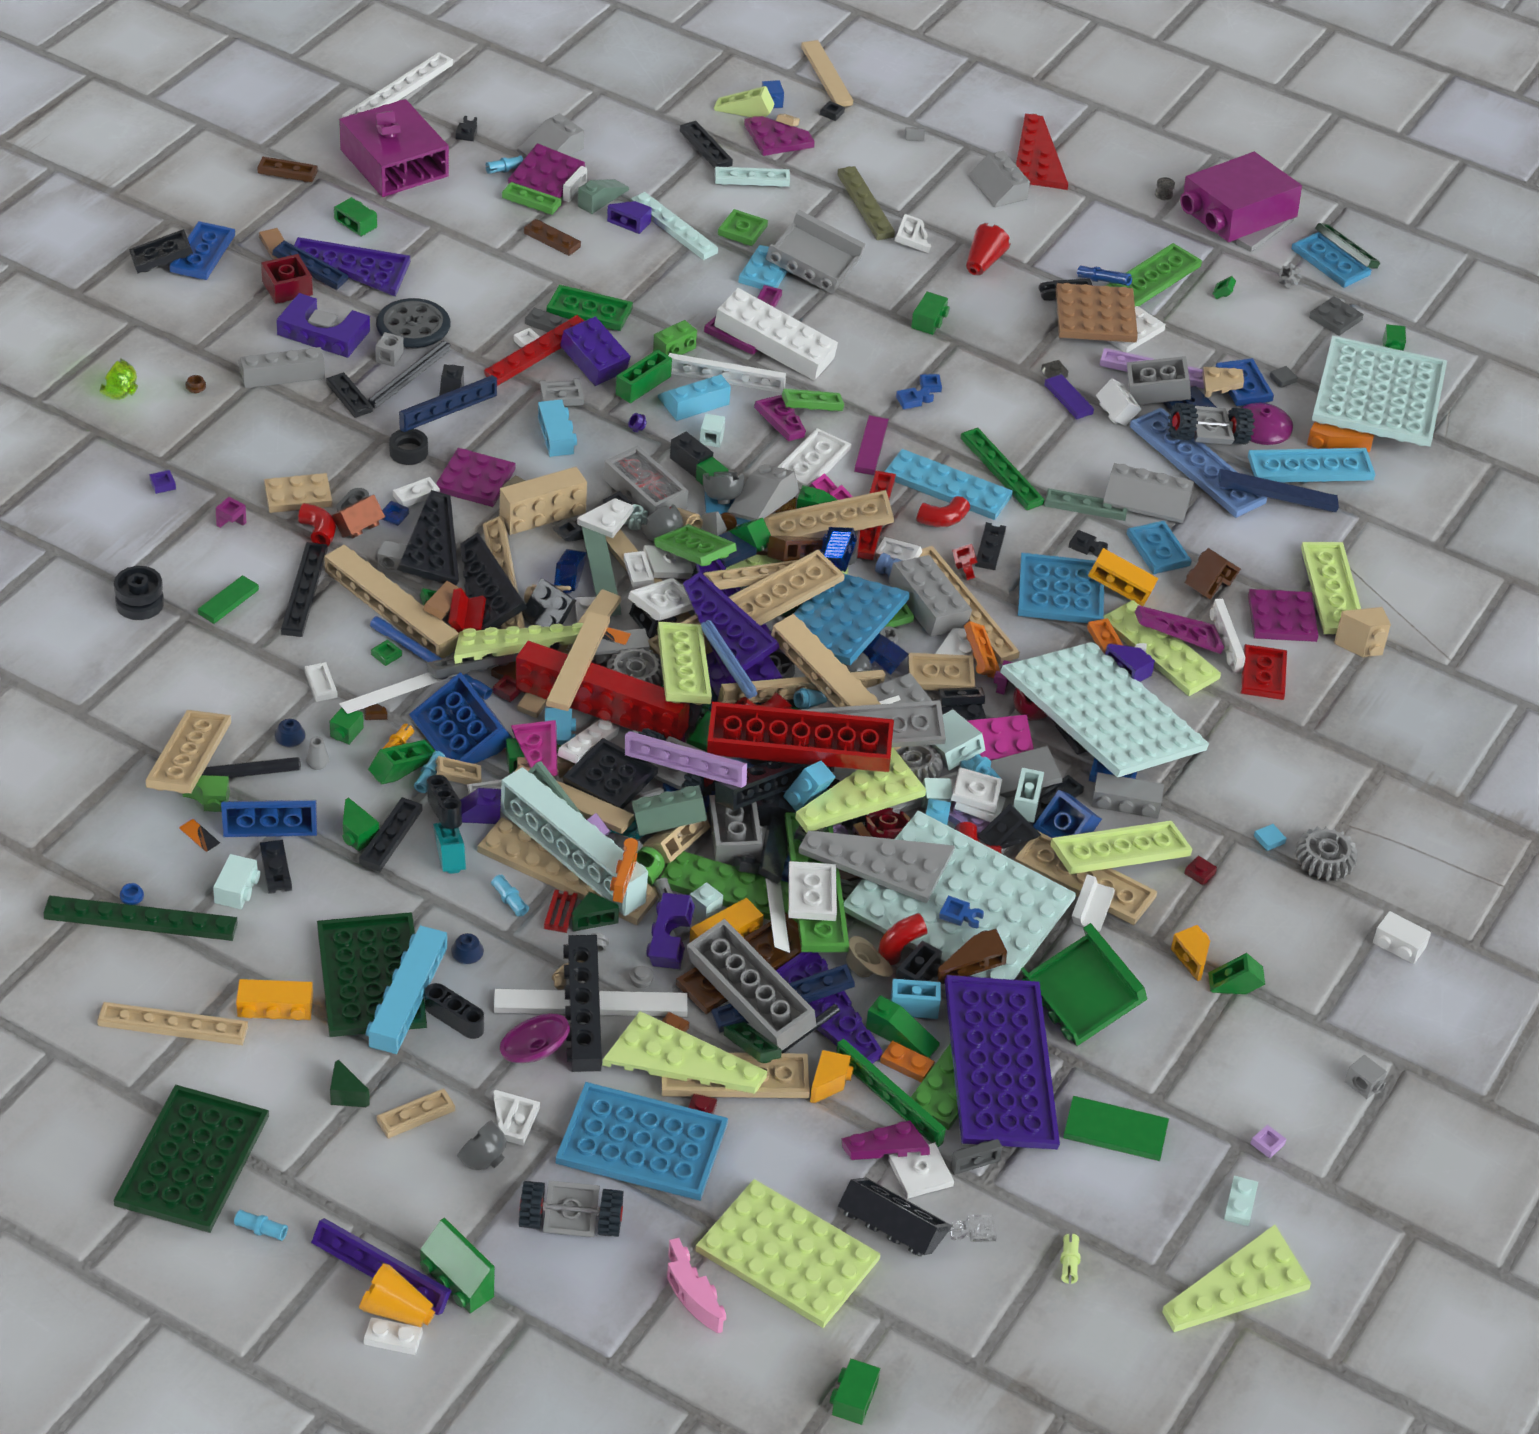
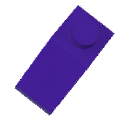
M637 201L609 204L607 208V222L640 234L651 223L652 207Z
M1116 644L1107 645L1105 655L1111 656L1120 668L1126 669L1131 678L1141 682L1152 676L1155 660L1141 648Z
M478 788L460 799L462 804V823L496 824L501 819V789Z

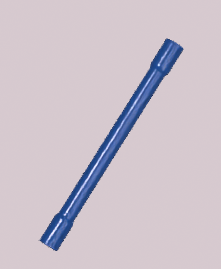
M375 616L370 623L371 628L391 638L423 660L432 662L442 659L395 629L380 617ZM464 674V677L484 700L491 696L492 688L468 674Z

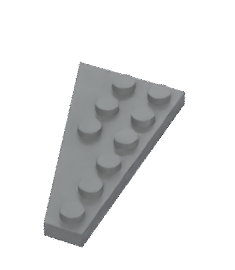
M808 830L799 847V853L825 864H836L838 869L927 903L954 852L955 846Z

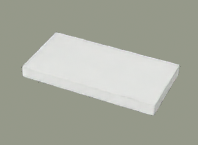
M817 428L778 468L795 471L799 489L802 488V485L809 487L812 482L824 473L827 474L851 449V444Z

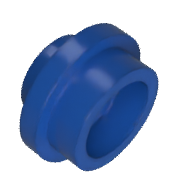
M128 883L120 891V900L124 904L136 905L144 898L142 888L136 883Z

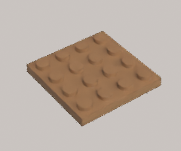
M1057 283L1056 300L1059 338L1137 343L1138 335L1133 288Z

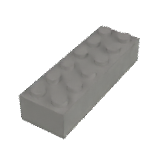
M725 919L687 945L690 962L760 1034L782 1050L816 1027L815 1010Z

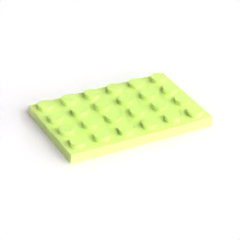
M755 1179L752 1180L696 1245V1252L822 1328L826 1326L880 1260L879 1252Z

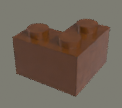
M1207 548L1206 551L1200 554L1196 566L1188 572L1184 583L1211 600L1222 582L1228 586L1231 585L1241 568L1210 548Z

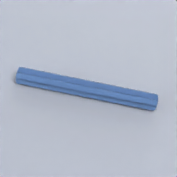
M710 620L701 624L703 633L746 698L751 699L757 695L755 686Z

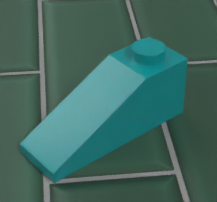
M433 823L442 871L455 874L459 873L460 870H466L465 846L459 828L448 829L443 827L441 823Z

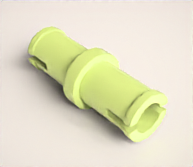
M1066 1234L1063 1237V1252L1060 1256V1261L1063 1264L1061 1279L1069 1284V1275H1071V1284L1078 1281V1265L1081 1261V1256L1078 1253L1079 1237L1076 1234H1072V1242H1069L1070 1234Z

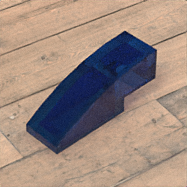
M878 634L863 651L868 656L871 665L875 661L890 675L909 655L900 646L881 634Z

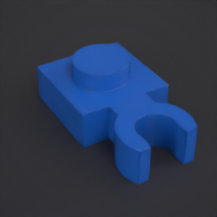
M924 387L920 391H917L916 388L896 391V398L903 409L922 406V402H933L934 394H929V387Z
M949 895L939 913V919L959 926L965 921L970 927L976 929L979 928V921L973 918L983 919L984 917L983 910L978 908L970 909L969 902Z

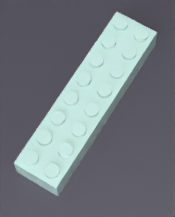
M522 767L502 779L501 812L601 897L618 904L619 912L624 916L646 903L648 871L642 864L636 861L623 902L613 901V891H610L612 877H617L618 875L616 874L618 860H623L624 851L611 838L606 837L595 825L588 822L580 812L571 808L564 799L559 798L548 786L541 783L534 774L529 773L525 768Z

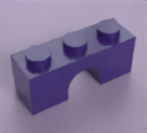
M663 893L661 901H658L656 908L658 916L656 922H653L651 929L653 937L651 943H648L646 955L649 957L653 967L681 968L685 947L681 937L670 936V933L677 927H690L695 908L690 895Z

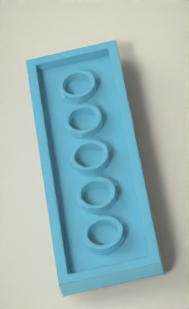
M1366 448L1249 450L1248 452L1253 475L1282 483L1374 480L1375 471Z
M901 449L885 470V472L896 474V483L948 503L956 496L963 497L970 504L969 511L993 520L998 517L1012 497V490L904 449Z

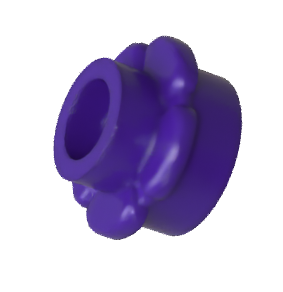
M634 413L628 422V426L635 433L639 430L642 431L647 424L645 415Z

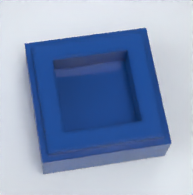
M940 374L920 375L921 389L929 387L930 393L942 392Z

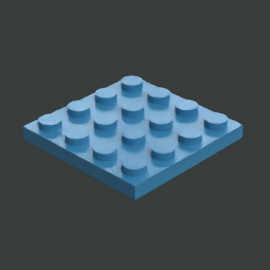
M1021 553L1018 616L1080 623L1104 619V585L1088 577L1095 560Z

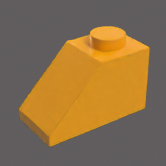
M1198 925L1174 934L1171 950L1197 981L1201 980L1210 939L1207 933L1203 932Z
M822 1050L812 1084L811 1103L819 1102L844 1090L846 1080L851 1081L854 1067L850 1066L851 1056Z

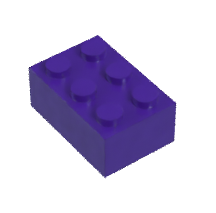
M596 316L563 331L560 347L594 386L615 378L618 374L628 369L631 356Z

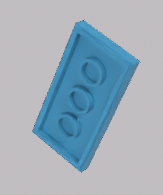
M1320 232L1292 244L1291 249L1343 288L1371 275L1372 270L1369 267H1366Z

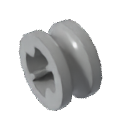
M884 627L880 631V644L886 647L896 645L899 632L893 627Z

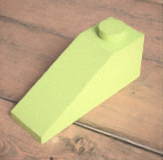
M764 86L720 97L714 106V110L747 117H766L771 113L774 102L767 87Z

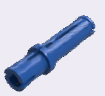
M1080 265L1077 270L1079 278H1090L1093 282L1104 281L1129 286L1132 282V275L1129 273L1104 270L1097 266L1091 268Z

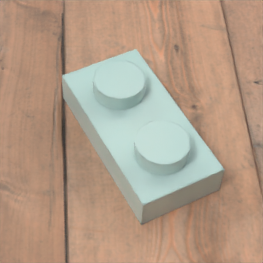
M1234 1176L1224 1220L1249 1226L1258 1187L1257 1181Z

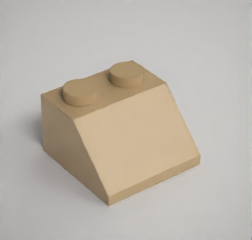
M1383 607L1342 611L1334 640L1335 644L1361 657L1383 655L1391 626Z

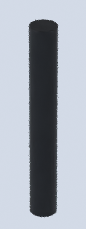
M833 1004L816 1017V1027L782 1050L781 1053L788 1051L839 1013L840 1009L838 1006Z

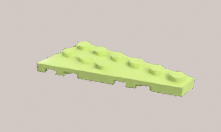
M575 623L572 626L553 624L550 627L532 625L528 628L511 626L506 629L489 627L478 631L468 628L459 632L454 654L455 664L463 663L462 658L473 657L474 660H480L491 653L496 657L519 653L528 640L549 648L550 645L559 642L561 645L574 644L583 623Z
M892 747L889 772L858 769L796 811L795 818L807 833L808 830L815 831L924 797L926 788Z
M639 1011L602 1061V1066L611 1067L613 1064L624 1066V1070L633 1071L634 1068L646 1070L650 1075L687 1081L688 1078L700 1080V1084L710 1085V1082L722 1084L726 1089L753 1094L757 1092L767 1078L766 1070Z
M1273 1225L1163 1307L1162 1313L1173 1332H1177L1309 1290L1311 1282L1276 1225Z

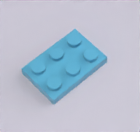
M759 245L739 275L738 283L762 289L764 285L778 288L788 271L766 260L769 247Z

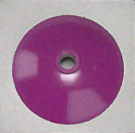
M1251 403L1241 407L1250 409L1254 415L1252 418L1255 419V422H1253L1255 429L1252 430L1254 434L1251 435V442L1261 445H1275L1286 441L1291 436L1293 431L1292 419L1281 408L1268 403Z
M543 1014L530 1018L515 1026L504 1036L500 1043V1052L504 1059L514 1063H531L543 1060L553 1054L564 1043L570 1031L569 1023L564 1016L559 1014Z

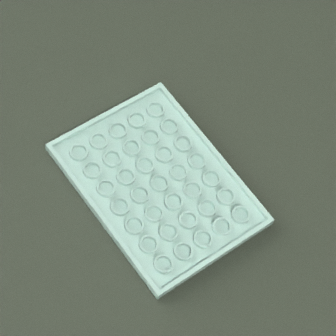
M1332 335L1312 421L1320 424L1334 425L1339 428L1357 430L1361 433L1375 434L1378 437L1393 438L1400 442H1411L1418 446L1430 447L1447 360Z
M1093 642L1002 666L1000 671L1001 674L1116 777L1203 752L1208 748L1209 743L1202 738L1201 734L1195 732L1187 725L1186 721L1179 718L1171 708L1164 705L1141 682L1131 678L1126 669L1120 668L1111 656L1105 655L1100 647Z
M918 810L895 838L896 840L955 846L954 852L928 902L919 901L869 880L862 879L845 900L844 910L847 914L884 934L898 921L920 913L927 927V935L909 942L906 946L915 949L922 940L942 951L941 965L974 935L985 930L997 929L1007 950L1006 964L967 977L1014 980L1021 971V968L1028 962L1074 901L1076 893ZM948 895L969 902L970 909L978 908L984 911L983 919L973 918L979 921V928H972L965 921L959 926L939 919V913Z

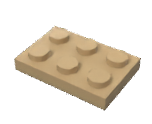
M327 473L264 479L269 513L300 510L303 503L316 505L321 508L332 507Z
M908 653V674L911 673L923 690L939 691V689L975 687L973 656Z

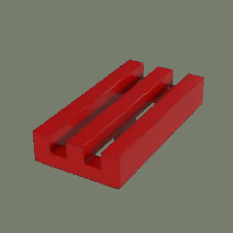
M554 890L544 922V929L567 933L572 912L578 899V893L568 895V891H564L562 894L559 893V890ZM558 900H561L553 925L551 924V921L554 915V911ZM566 901H569L570 904L564 924L559 926Z

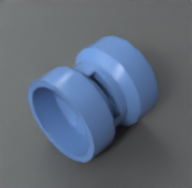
M882 553L876 563L875 572L885 573L890 577L893 563L903 560L898 558L892 559L890 555Z

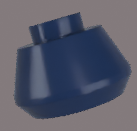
M290 718L281 721L275 731L277 743L288 748L298 746L306 737L305 730L297 720Z
M465 933L456 939L451 948V954L460 963L472 964L482 958L484 948L477 936Z

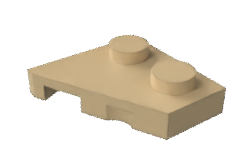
M1203 367L1202 375L1205 397H1211L1212 392L1220 391L1222 394L1230 390L1243 388V369Z

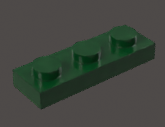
M746 1022L724 1026V1036L758 1062L770 1063L774 1059L781 1058L782 1049Z

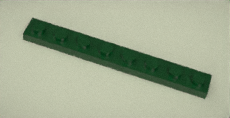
M51 895L48 897L43 912L44 919L227 941H233L238 924L237 917Z

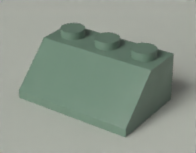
M688 786L681 790L666 791L660 795L641 797L638 800L631 801L639 836L707 820L699 786Z

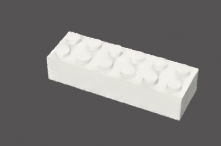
M737 288L717 310L715 327L742 342L754 346L755 349L813 381L834 360L838 342L740 288Z

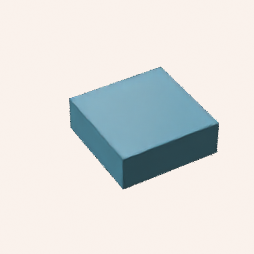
M1274 824L1256 830L1254 833V837L1266 851L1285 844L1287 839Z

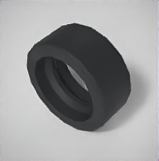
M411 429L406 432L397 430L389 439L391 458L397 463L404 465L421 463L428 455V437L418 429ZM409 443L416 444L419 446L418 448L410 450L398 447L400 445Z

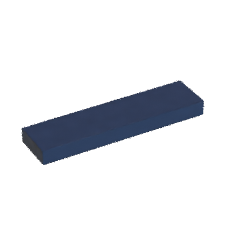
M285 240L273 249L272 255L277 258L299 254L312 277L335 290H338L348 280L347 274Z

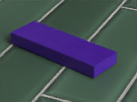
M1062 374L1045 379L1044 385L1076 419L1094 413V408Z

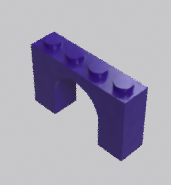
M301 293L294 298L276 319L277 335L315 348L321 347V350L346 358L353 353L370 332V316L354 310L337 326L320 328L308 323V320L315 309L317 310V299Z

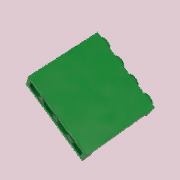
M1091 923L1083 927L1085 936L1029 973L1024 967L1021 968L1023 975L1021 980L1040 982L1042 1006H1045L1049 1011L1047 1014L1054 1024L1059 1023L1062 1027L1060 1030L1068 1041L1072 1040L1076 1046L1148 999L1145 987Z

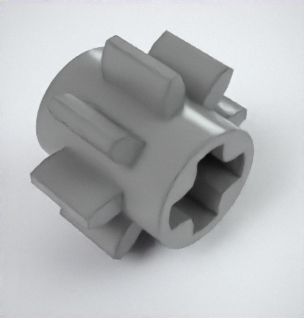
M1292 263L1289 266H1282L1280 272L1277 273L1280 276L1278 282L1287 288H1290L1291 285L1297 286L1300 279H1302L1299 274L1301 269L1295 267Z

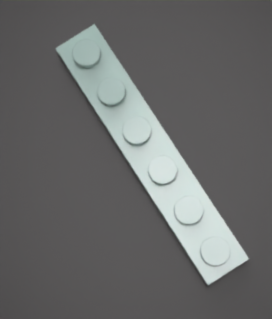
M646 192L630 199V202L637 201L652 207L651 221L702 260L718 253V247Z

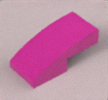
M825 473L809 486L824 490L838 500L853 497L843 485L837 488Z

